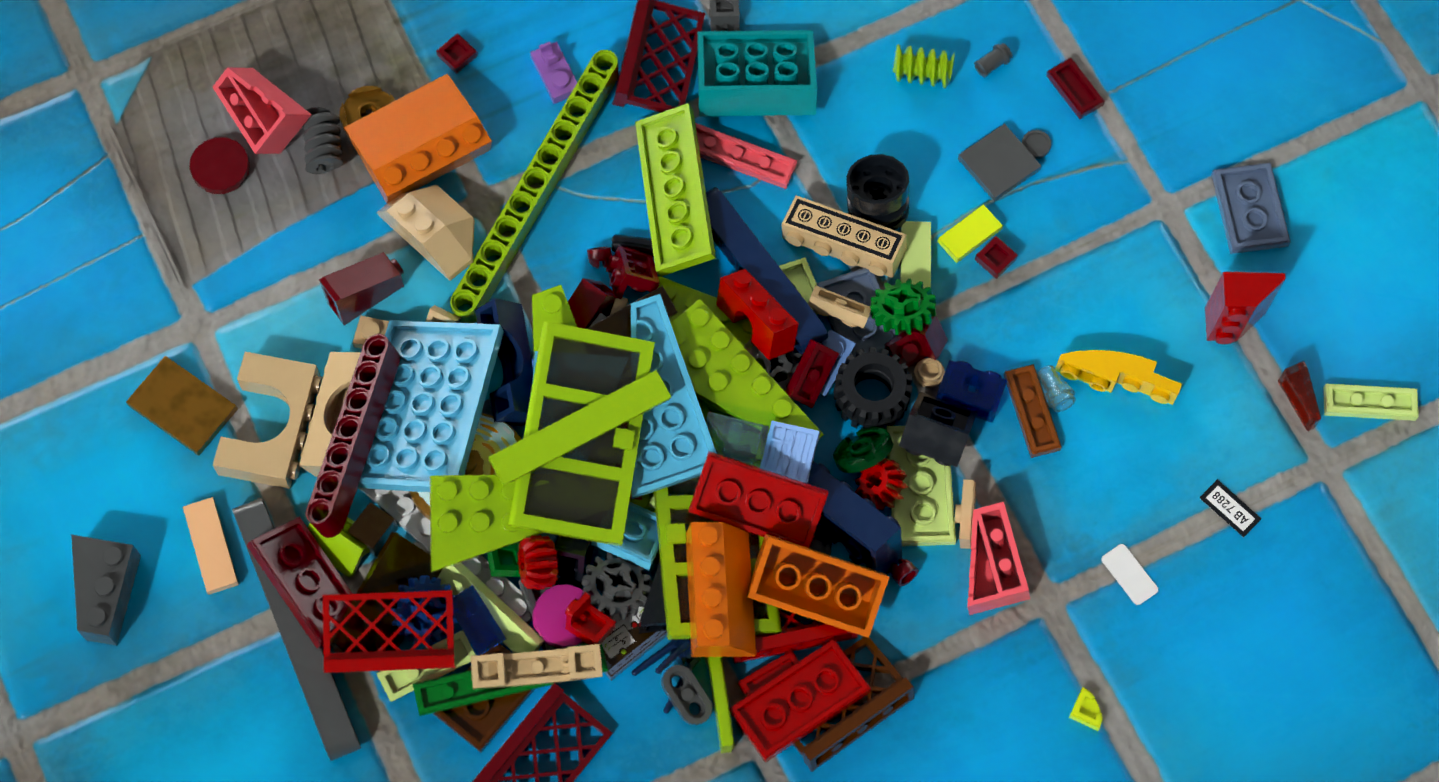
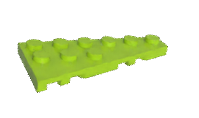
M701 299L671 322L697 398L723 413H729L739 419L740 423L747 427H753L767 437L771 421L820 431ZM820 431L819 440H820V439L822 438V436L824 435L821 431Z
M530 474L524 514L571 523L615 508L619 482L580 474ZM433 475L429 477L431 573L520 542L523 538L543 533L508 526L516 480L503 487L497 475Z

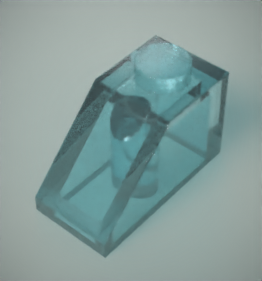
M708 412L705 422L719 454L759 468L764 455L769 426Z

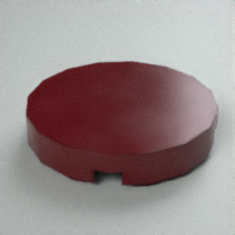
M215 137L204 141L194 150L190 157L189 169L194 182L205 189L206 192L226 194L235 191L241 186L240 183L249 175L250 162L245 149L237 141L227 137Z

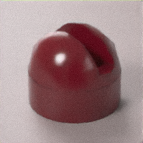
M611 247L587 249L588 260L592 267L599 269V261H602L603 267L606 268L608 259L612 255Z
M899 559V565L893 563L890 573L899 586H904L916 577L918 569L908 559Z

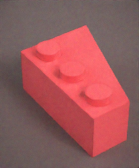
M227 67L213 85L214 91L255 154H281L312 115L254 68Z

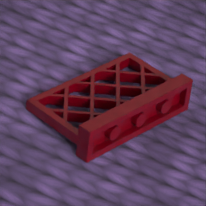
M637 0L612 105L624 107L626 103L662 113L676 108L666 105L662 99V96L671 91L679 99L678 107L684 105L698 49L697 31H702L705 13L657 0ZM653 9L665 12L670 20L658 25L652 16ZM684 18L696 20V28L686 33L679 21ZM673 24L681 36L669 41L662 30ZM657 33L664 45L652 50L646 38ZM685 41L691 51L689 54L680 57L673 46ZM668 49L675 61L663 66L656 55ZM651 58L658 70L646 75L640 64ZM679 66L685 74V78L675 83L667 71ZM662 74L669 87L658 92L650 80ZM644 83L652 96L646 99L633 96L635 88Z
M553 683L472 782L509 780L516 782L519 779L535 778V782H539V777L557 776L558 782H562V775L569 774L571 775L565 782H574L612 735V732L567 696L564 690L556 683ZM563 702L574 711L575 724L557 725L556 711ZM579 716L587 722L579 723ZM552 717L553 726H544ZM593 726L602 734V737L595 745L582 746L580 727ZM576 728L577 746L559 748L557 730ZM553 730L555 749L536 750L535 736L539 731ZM531 742L532 751H524ZM591 749L583 759L582 750ZM578 751L579 765L576 769L561 771L559 752ZM555 753L557 771L538 773L537 755ZM533 755L534 774L516 775L514 763L519 756ZM511 767V776L502 777Z

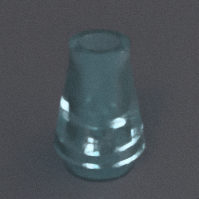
M1052 365L1042 368L1037 373L1048 407L1053 408L1055 412H1062L1075 403V391L1056 372Z

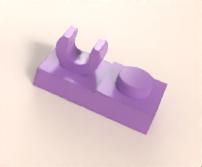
M549 41L539 45V49L530 52V55L553 103L568 99L577 81L558 43L551 44Z

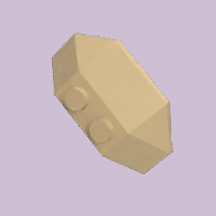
M438 185L402 193L377 211L380 218L449 281L473 263L475 220L473 216Z

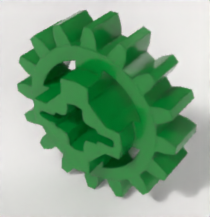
M908 278L906 283H901L899 279H896L895 285H890L886 282L884 283L885 290L876 289V297H871V317L875 319L876 326L883 325L884 332L895 329V335H899L901 330H906V333L910 335L913 328L922 331L923 323L930 325L932 323L931 317L936 316V296L932 295L931 287L923 289L922 281L915 285L912 284V279Z

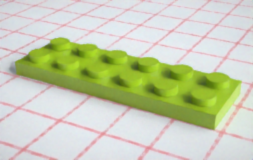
M687 103L636 121L656 272L661 277L716 259L693 108Z

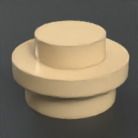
M925 358L917 363L914 376L921 386L933 388L943 381L945 369L938 360Z

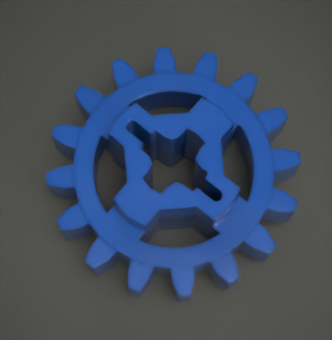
M420 576L419 580L417 578H409V586L400 585L398 587L400 592L444 591L451 588L449 584L440 586L441 578L433 577L430 580L429 576ZM453 595V601L458 598L457 595ZM439 597L440 601L437 598H432L424 606L434 609L427 612L436 620L446 612V597ZM427 598L413 599L421 605ZM399 599L397 607L391 608V610L405 622L418 607L409 599ZM453 606V613L460 611L459 607ZM418 612L412 619L414 626L411 622L407 625L422 637L434 622L424 613ZM447 616L440 622L445 629H447ZM453 618V624H457L458 621ZM397 619L392 622L394 626L402 625ZM436 626L424 640L428 644H430L431 640L433 642H440V633L443 635L447 634ZM405 627L399 632L400 636L409 635L408 642L416 643L418 641Z

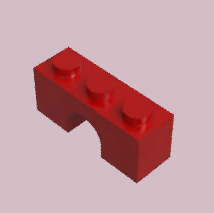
M746 269L720 278L716 305L733 323L749 318L752 325L751 342L768 360L794 350L799 323Z

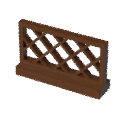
M870 637L861 638L844 651L847 657L851 658L850 661L857 670L871 672L869 684L871 692L868 693L867 702L862 706L851 705L843 710L841 721L835 725L824 723L816 728V738L806 746L800 740L793 744L804 758V763L812 772L914 699L913 685L906 677L903 678ZM865 647L874 655L872 665L854 663L856 653ZM877 660L882 666H877ZM875 673L890 674L895 682L887 688L874 687Z

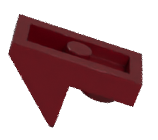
M937 316L931 317L932 323L930 325L923 323L922 331L913 328L910 335L904 331L885 343L884 346L886 350H889V356L898 355L900 357L899 364L906 363L908 368L924 357H929L933 360L938 359L948 339Z

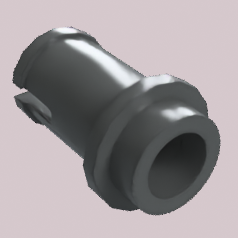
M1004 43L1000 45L995 44L991 52L974 62L975 68L982 77H987L989 73L1002 64H1009L1012 52Z

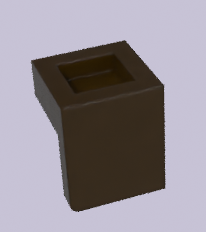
M370 502L349 528L348 532L366 545L370 553L377 557L391 532H396L399 528L395 518Z

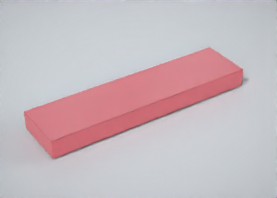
M695 123L701 158L787 189L797 166V160Z

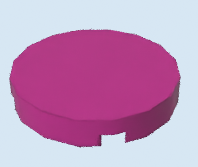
M569 584L556 585L547 589L536 601L532 612L533 626L548 645L562 649L584 642L565 629L566 608L573 599L579 600L583 591L580 588Z

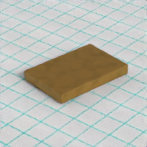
M164 356L126 401L129 407L198 456L238 410L234 403L167 356Z

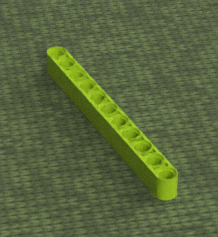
M600 50L593 55L474 257L473 263L469 266L454 291L450 304L452 313L461 317L460 323H475L477 321L475 310L489 302L617 82L619 76L618 60L612 51ZM603 66L611 67V68L608 69V70H601V69H599V68H601V67H603ZM589 89L597 90V92L591 94L586 91ZM576 112L584 114L580 117L572 116ZM565 135L571 137L570 139L564 141L558 139L559 137ZM548 159L556 160L554 164H545L544 162ZM534 183L543 184L540 188L530 187ZM520 207L529 208L528 211L522 213L516 211ZM506 231L515 232V234L510 237L502 236V234ZM492 255H498L501 257L499 260L493 262L487 260ZM480 279L487 281L482 286L473 285L475 281ZM463 304H469L472 306L467 311L458 310V308Z

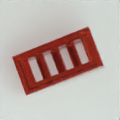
M1305 361L1286 368L1278 379V383L1305 429L1309 432L1316 427L1321 420L1307 365Z

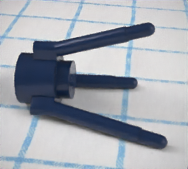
M674 639L632 671V675H638L668 653L670 655L655 669L657 674H660L674 660L680 665H684L687 662L686 667L692 671L701 659L699 657H692L691 639ZM681 678L679 679L678 683L676 684V686H675L676 688H680V687H681V685H682V680H681ZM669 699L663 710L666 714L670 712L673 706Z

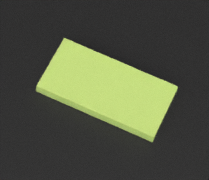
M886 426V430L891 435L894 443L891 452L887 455V459L899 463L900 469L907 474L903 482L907 484L908 488L902 489L900 493L904 499H895V508H891V516L901 526L902 546L955 545L956 534L951 466L941 465L935 459L924 455L917 456L908 453L905 448L899 447L905 426Z

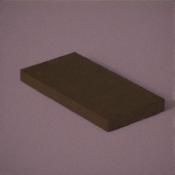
M391 532L356 594L400 592L398 587L400 585L409 586V578H417L419 580L420 576H429L431 580L433 577H438L442 569L431 573V555L398 533ZM381 599L387 606L393 601L392 599ZM354 600L351 604L356 607L362 600ZM367 600L359 609L372 623L385 610L377 600ZM350 607L346 610L339 624L352 612ZM389 612L375 625L388 638L400 627L392 625L396 618ZM355 613L343 625V628L357 640L370 625ZM372 628L359 643L369 652L378 651L386 640ZM341 630L330 639L331 644L344 652L354 643ZM398 634L392 642L399 647L405 636ZM390 644L383 649V651H396ZM356 645L350 652L363 651Z

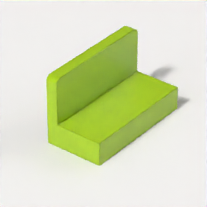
M347 517L343 530L337 536L331 538L323 537L310 523L308 526L309 531L334 567L348 577L353 576L362 557L370 552L366 545L349 534L348 530L354 521Z

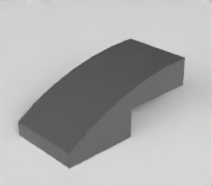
M710 0L711 31H740L739 0Z

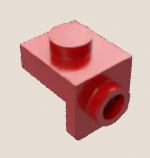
M587 592L579 600L573 599L565 611V629L588 645H601L616 626V621L591 605V595Z

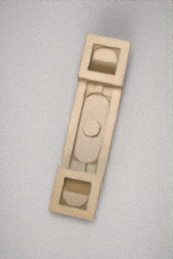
M600 644L533 652L471 656L473 689L539 685L603 677Z

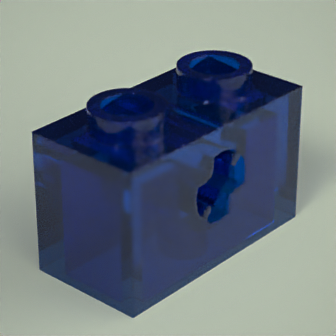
M949 360L936 397L977 411V418L993 423L1007 380L1003 379L996 372H983L974 369L967 362ZM969 386H974L976 388L975 392L969 391Z

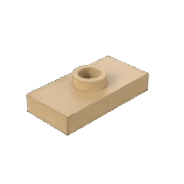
M963 480L962 504H956L955 523H960L959 543L960 548L971 549L973 510L976 503V482L974 480Z

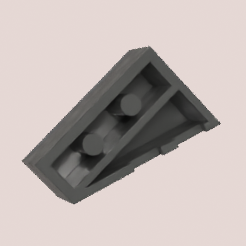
M71 535L77 631L86 641L117 646L141 555L130 544Z

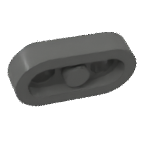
M674 665L668 668L662 675L661 685L682 720L690 725H698L707 721L712 713V704L692 671L683 665ZM674 676L681 678L682 685L680 688L672 685V678ZM691 703H696L699 706V713L697 715L690 713L689 706Z

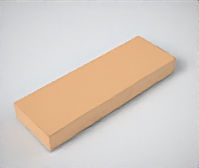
M213 497L183 506L208 595L238 586V579Z

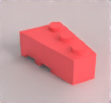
M1004 502L974 509L967 602L969 615L1029 600V588Z

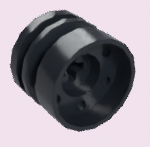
M883 154L868 155L858 159L850 167L846 176L848 214L893 230L899 229L906 222L909 215V174L903 163L894 157Z

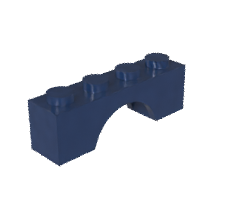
M494 298L475 310L477 324H500L504 330L498 351V357L503 368V381L500 388L489 394L494 422H505L509 425L522 427L526 425L533 381L532 358L523 308L520 303Z

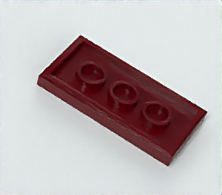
M299 516L249 541L246 546L314 646L318 649L323 646L322 595L353 593ZM329 601L330 616L339 623L349 606L344 601ZM330 621V634H331V633L334 631V629L337 627V626L334 625L331 621Z

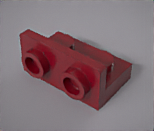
M619 245L615 255H610L606 265V272L609 273L610 286L613 289L615 298L622 299L627 285L638 292H652L658 288L660 282L652 255Z

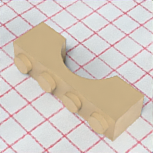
M330 352L327 364L324 367L322 383L316 397V405L308 426V434L299 466L315 477H318L361 352Z

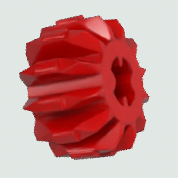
M885 458L875 466L860 471L862 473L861 477L854 479L856 484L859 485L855 493L863 499L868 498L877 507V510H884L886 506L895 508V499H904L902 494H900L901 490L908 488L907 484L903 482L907 474L900 469L899 463Z
M534 535L529 538H523L518 545L519 551L517 552L521 582L527 589L541 590L546 587H552L557 581L558 574L557 551L555 550L554 542L549 536Z

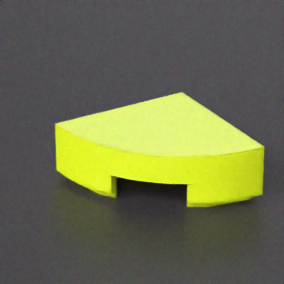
M1082 687L1069 718L1099 731L1102 723L1100 707L1094 695Z

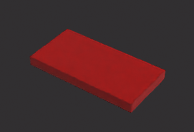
M708 451L688 512L717 522H724L762 537L768 534L809 548L829 493L827 490Z
M832 639L731 706L729 710L766 763L870 693L871 688L836 640Z

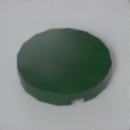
M869 427L856 432L857 437L852 440L849 437L843 439L833 454L838 469L844 473L860 472L875 466L885 459L894 445L889 432L883 427Z

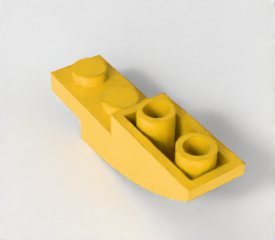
M1084 350L1064 353L1060 355L1055 371L1060 372L1064 378L1069 380L1078 379L1088 383L1094 390L1112 393L1115 384L1118 383L1127 391L1141 392L1149 395L1152 400L1161 404L1169 403L1173 405L1182 386V383L1154 373L1157 365L1156 361L1117 351Z

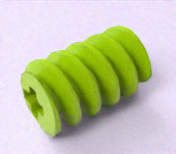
M897 44L893 73L896 75L897 82H900L904 74H906L908 83L912 84L914 78L918 76L920 85H924L928 77L932 87H935L938 80L941 79L943 88H947L951 80L955 52L950 60H948L946 51H942L939 58H936L935 49H931L927 57H925L924 50L921 47L916 55H913L911 46H908L905 52L902 53L900 44Z

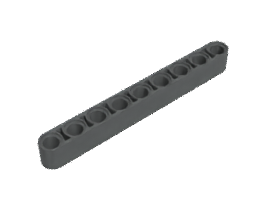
M262 497L232 509L245 545L249 541L275 529ZM247 548L330 760L333 761L361 749L333 674L324 673V652L322 647L317 649Z

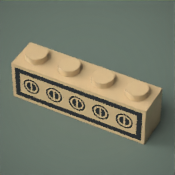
M797 195L782 222L783 239L791 245L813 249L821 256L838 258L849 266L857 265L866 268L877 276L885 275L893 278L906 251L907 234Z

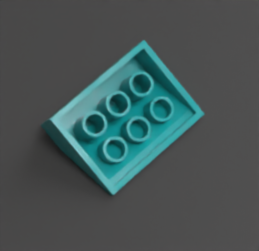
M813 30L697 31L699 116L816 115L817 79Z

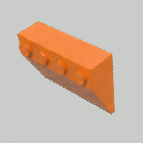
M448 74L344 127L346 134L386 203H389L402 193L416 190L490 151L492 140L478 116Z

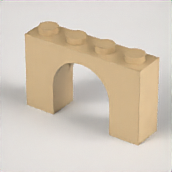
M251 352L244 353L237 377L243 391L274 396L283 400L290 407V416L284 430L278 436L266 442L253 443L220 437L213 462V467L219 476L290 489L292 480H297L299 476L300 462H298L300 451L304 449L308 434L305 433L308 422L312 419L315 408L313 404L315 395L318 394L323 379L317 365Z

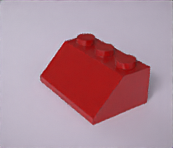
M1223 272L1205 306L1207 341H1216L1218 344H1231L1234 341H1238L1266 314L1286 279L1285 273Z

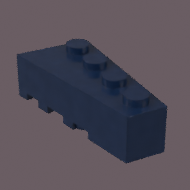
M813 461L807 484L827 490L829 493L819 519L823 532L828 535L830 529H832L830 537L832 543L836 544L840 541L850 553L849 558L855 564L860 565L863 563L870 569L888 575L892 564L898 565V560L902 559L900 524L892 516H885L877 510V507L868 498L863 499L857 495L847 482L839 481L832 476L823 464H816Z

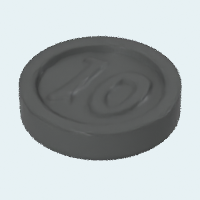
M1029 131L1022 139V144L1035 159L1045 157L1050 151L1051 140L1043 131Z

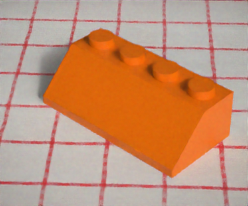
M691 522L686 532V555L692 657H755L756 642L753 599L747 597L752 579L749 532L724 522Z
M765 534L754 566L747 597L869 638L889 576L882 572Z

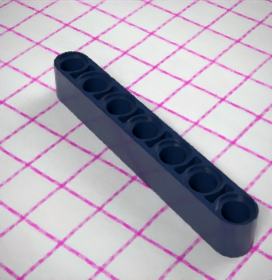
M717 187L707 191L706 197L713 241L736 271L746 269L799 323L794 345L796 350L800 354H804L810 339L818 343L827 340L828 333L821 320Z

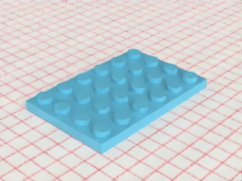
M389 320L385 336L398 351L400 363L357 488L430 493V476L465 474L504 333L500 324Z

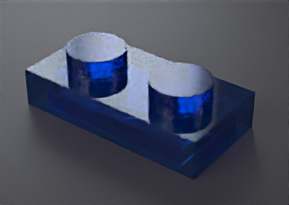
M473 585L453 597V615L478 655L484 654L506 640L505 635Z

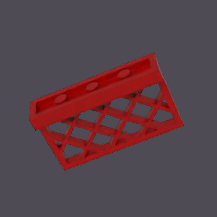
M452 590L322 595L324 673L455 668ZM446 597V612L438 620L423 608L432 598ZM413 598L427 599L420 605ZM381 599L394 600L387 606ZM399 599H409L418 607L405 622L391 610ZM362 600L356 607L349 602ZM367 600H377L385 608L373 623L359 611ZM329 601H344L352 609V612L339 624L330 616ZM420 610L434 622L422 637L407 625ZM387 612L392 614L402 624L390 638L385 636L375 626ZM355 613L370 625L357 640L343 628V625ZM446 616H447V629H445V628L440 624V622H441ZM330 621L337 626L331 634ZM436 626L447 634V649H433L424 640ZM404 627L418 639L410 650H400L392 642ZM373 628L386 642L378 651L369 652L359 642ZM339 630L354 642L344 653H331L330 639ZM421 642L428 648L415 650ZM390 644L396 651H383V649ZM357 645L363 652L350 651Z
M754 600L763 607H766V603ZM780 610V617L787 621L782 628V632L779 634L755 635L756 656L733 657V661L736 664L784 654L790 650L794 652L823 646L832 639H835L836 642L856 639L858 634L816 620L812 624L803 625L794 619L796 613L792 612L789 616ZM766 611V613L764 614V616L762 617V619H767V618H768V616H767V611ZM790 623L795 626L792 628H788Z

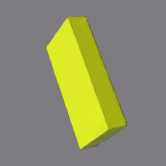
M983 204L941 235L937 242L958 263L1001 231L1003 225Z

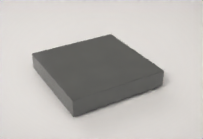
M1005 123L958 156V160L994 202L1041 169L1038 161Z

